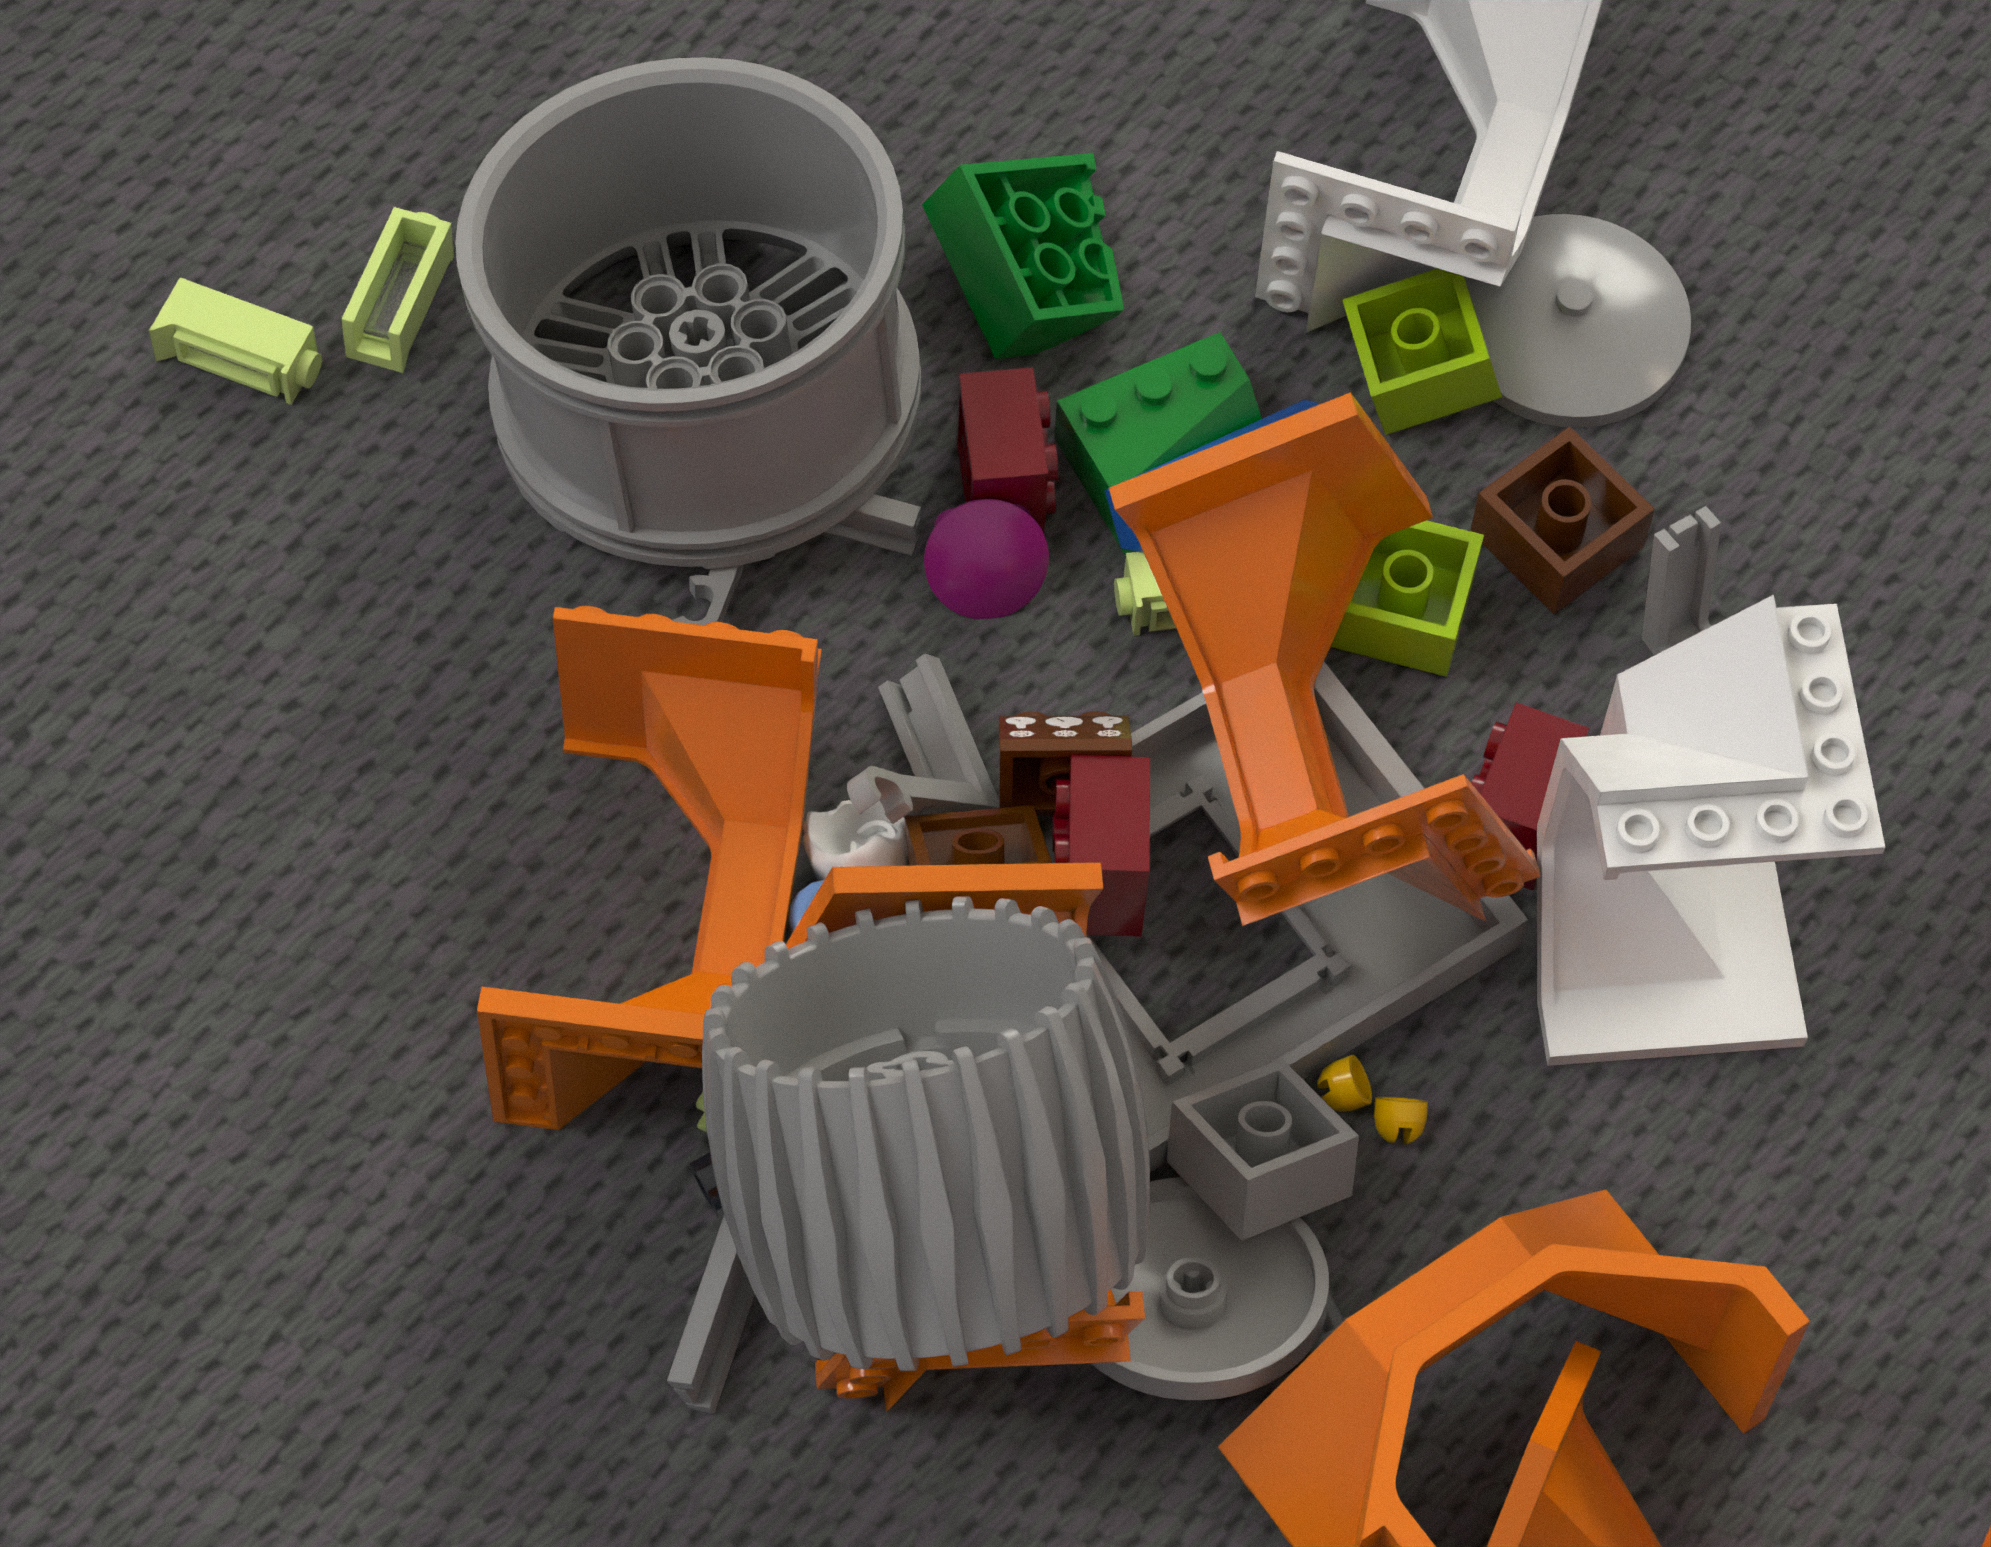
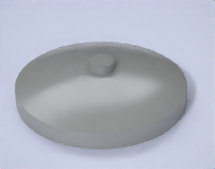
M1572 214L1533 217L1522 252L1500 287L1464 276L1502 394V398L1493 401L1521 417L1542 424L1558 427L1570 426L1571 428L1594 427L1614 423L1635 415L1655 402L1669 388L1682 367L1691 333L1690 306L1685 289L1672 266L1652 245L1638 235L1616 224L1598 218Z
M1182 1177L1151 1181L1149 1226L1145 1258L1142 1263L1135 1264L1134 1278L1126 1289L1118 1290L1114 1287L1111 1288L1116 1303L1130 1291L1143 1292L1145 1319L1128 1334L1131 1362L1091 1364L1105 1375L1129 1388L1150 1395L1178 1400L1226 1398L1250 1392L1269 1384L1295 1367L1307 1355L1324 1326L1328 1310L1329 1272L1327 1261L1318 1239L1309 1226L1299 1217L1241 1241Z

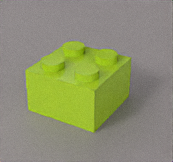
M1436 268L1342 299L1370 395L1385 435L1502 398L1464 276Z
M1426 520L1382 539L1371 554L1330 647L1447 677L1476 574L1484 535Z

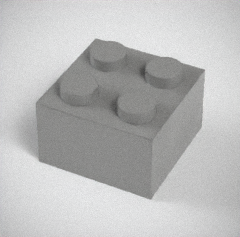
M1279 1059L1172 1101L1167 1162L1238 1238L1243 1241L1352 1196L1359 1135L1283 1059Z

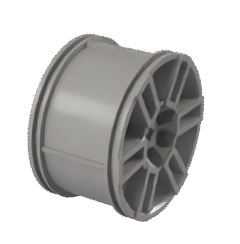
M706 57L649 61L591 77L563 90L521 118L500 138L486 155L470 182L459 213L455 241L457 268L469 316L477 334L492 354L488 383L489 404L500 453L509 474L517 484L522 496L538 514L561 532L565 531L577 540L601 551L630 560L679 567L702 566L705 569L739 566L774 557L777 552L795 547L825 532L864 504L884 483L890 473L897 469L910 445L917 426L922 386L916 330L910 311L897 288L905 258L906 234L900 186L894 167L878 138L852 109L832 94L809 81L761 64ZM723 239L776 245L801 253L804 256L749 292L745 274L738 267L726 264ZM692 244L696 276L692 287L685 288L681 281L675 278L668 248ZM638 255L644 279L634 286L631 293L633 313L567 298L572 291L591 277L618 262ZM846 281L845 284H843V285H841L840 287L836 288L837 286H839L840 284H842L843 282Z

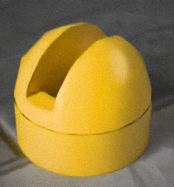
M1350 1055L1336 1060L1322 1070L1317 1080V1086L1320 1089L1329 1087L1330 1092L1322 1096V1099L1334 1111H1353L1372 1103V1090L1368 1076L1356 1056Z
M1375 1097L1374 1119L1380 1136L1388 1143L1393 1144L1397 1139L1399 1128H1403L1404 1144L1415 1141L1423 1133L1427 1121L1428 1101L1400 1097Z

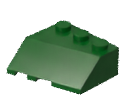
M1093 153L962 164L922 204L995 359L1033 355L1097 327L1117 317L1124 311L1113 250L1103 243L1099 224L1106 216L1102 197L1093 194L1090 176L1097 170Z
M1218 332L1057 400L1054 438L1120 546L1105 494L1106 489L1262 418L1249 377L1221 332ZM1121 548L1125 556L1126 553L1137 552Z

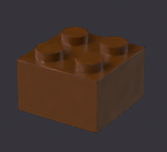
M1569 426L1478 493L1470 531L1483 534L1482 544L1553 614H1556L1644 548L1655 508Z

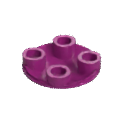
M997 499L973 500L956 508L943 511L934 522V529L927 540L924 553L925 574L933 593L950 610L972 619L1005 617L1023 608L1040 590L1049 565L1047 541L1043 531L1030 512L1021 505Z

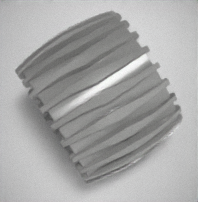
M954 897L951 910L924 912L921 900H911L905 902L906 914L873 920L870 908L855 912L856 925L830 933H828L825 924L822 922L807 927V941L790 949L782 941L774 942L765 948L764 963L756 968L749 962L741 963L732 972V987L721 985L713 992L711 1007L706 1010L703 1020L702 1073L706 1127L715 1182L737 1254L751 1287L769 1322L776 1325L781 1337L791 1345H797L804 1341L810 1355L823 1361L831 1358L834 1352L846 1354L850 1366L859 1369H868L872 1365L873 1358L896 1359L900 1371H916L919 1363L918 1358L950 1355L953 1367L969 1364L968 1351L1001 1344L1007 1356L1021 1351V1337L1045 1328L1053 1338H1056L1068 1332V1317L1083 1309L1088 1314L1097 1315L1106 1308L1107 1294L1112 1287L1124 1290L1132 1282L1135 1264L1142 1263L1145 1258L1150 1213L1148 1129L1143 1090L1136 1058L1123 1013L1092 940L1086 938L1081 927L1071 919L1064 920L1059 924L1055 913L1049 908L1038 906L1033 909L1031 915L1023 914L1020 912L1015 900L1001 898L996 902L995 910L975 909L970 897Z

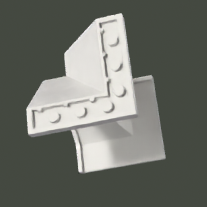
M1366 0L1367 4L1410 16L1422 26L1475 130L1476 142L1455 201L1452 203L1277 151L1273 161L1255 297L1266 300L1270 306L1283 312H1294L1296 310L1307 312V333L1346 316L1342 299L1436 268L1500 287L1522 252L1569 116L1603 0Z
M1774 595L1617 674L1600 736L1560 739L1537 824V865L1541 874L1537 878V1004L1547 1066L1803 1047L1808 1036L1775 861L1883 854L1885 849L1837 604L1776 608Z

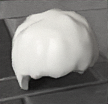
M851 800L842 801L836 809L828 812L807 813L803 823L805 834L802 843L818 881L825 880L832 867L909 866L904 817L892 824L885 816V811L880 801L862 814L858 813Z

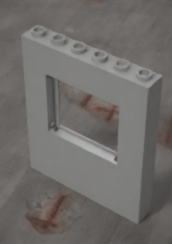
M1323 662L1315 680L1314 694L1349 817L1425 789L1326 663ZM1202 692L1131 733L1132 757H1150V837L1201 808L1239 857L1240 826L1207 704ZM1037 816L1051 861L1054 863V852H1052L1053 816ZM1388 873L1379 875L1282 911V915L1314 956L1171 1043L1168 1042L1092 940L1123 1013L1136 1058L1147 1120L1150 1173L1167 1163L1172 1101L1279 1059H1283L1302 1079H1305L1521 947L1528 923L1527 917L1509 895L1499 898L1488 896L1480 898L1486 921ZM1325 970L1326 974L1321 979L1318 974ZM1160 1048L1167 1055L1164 1058L1160 1056ZM1188 1053L1186 1061L1182 1063L1179 1058Z

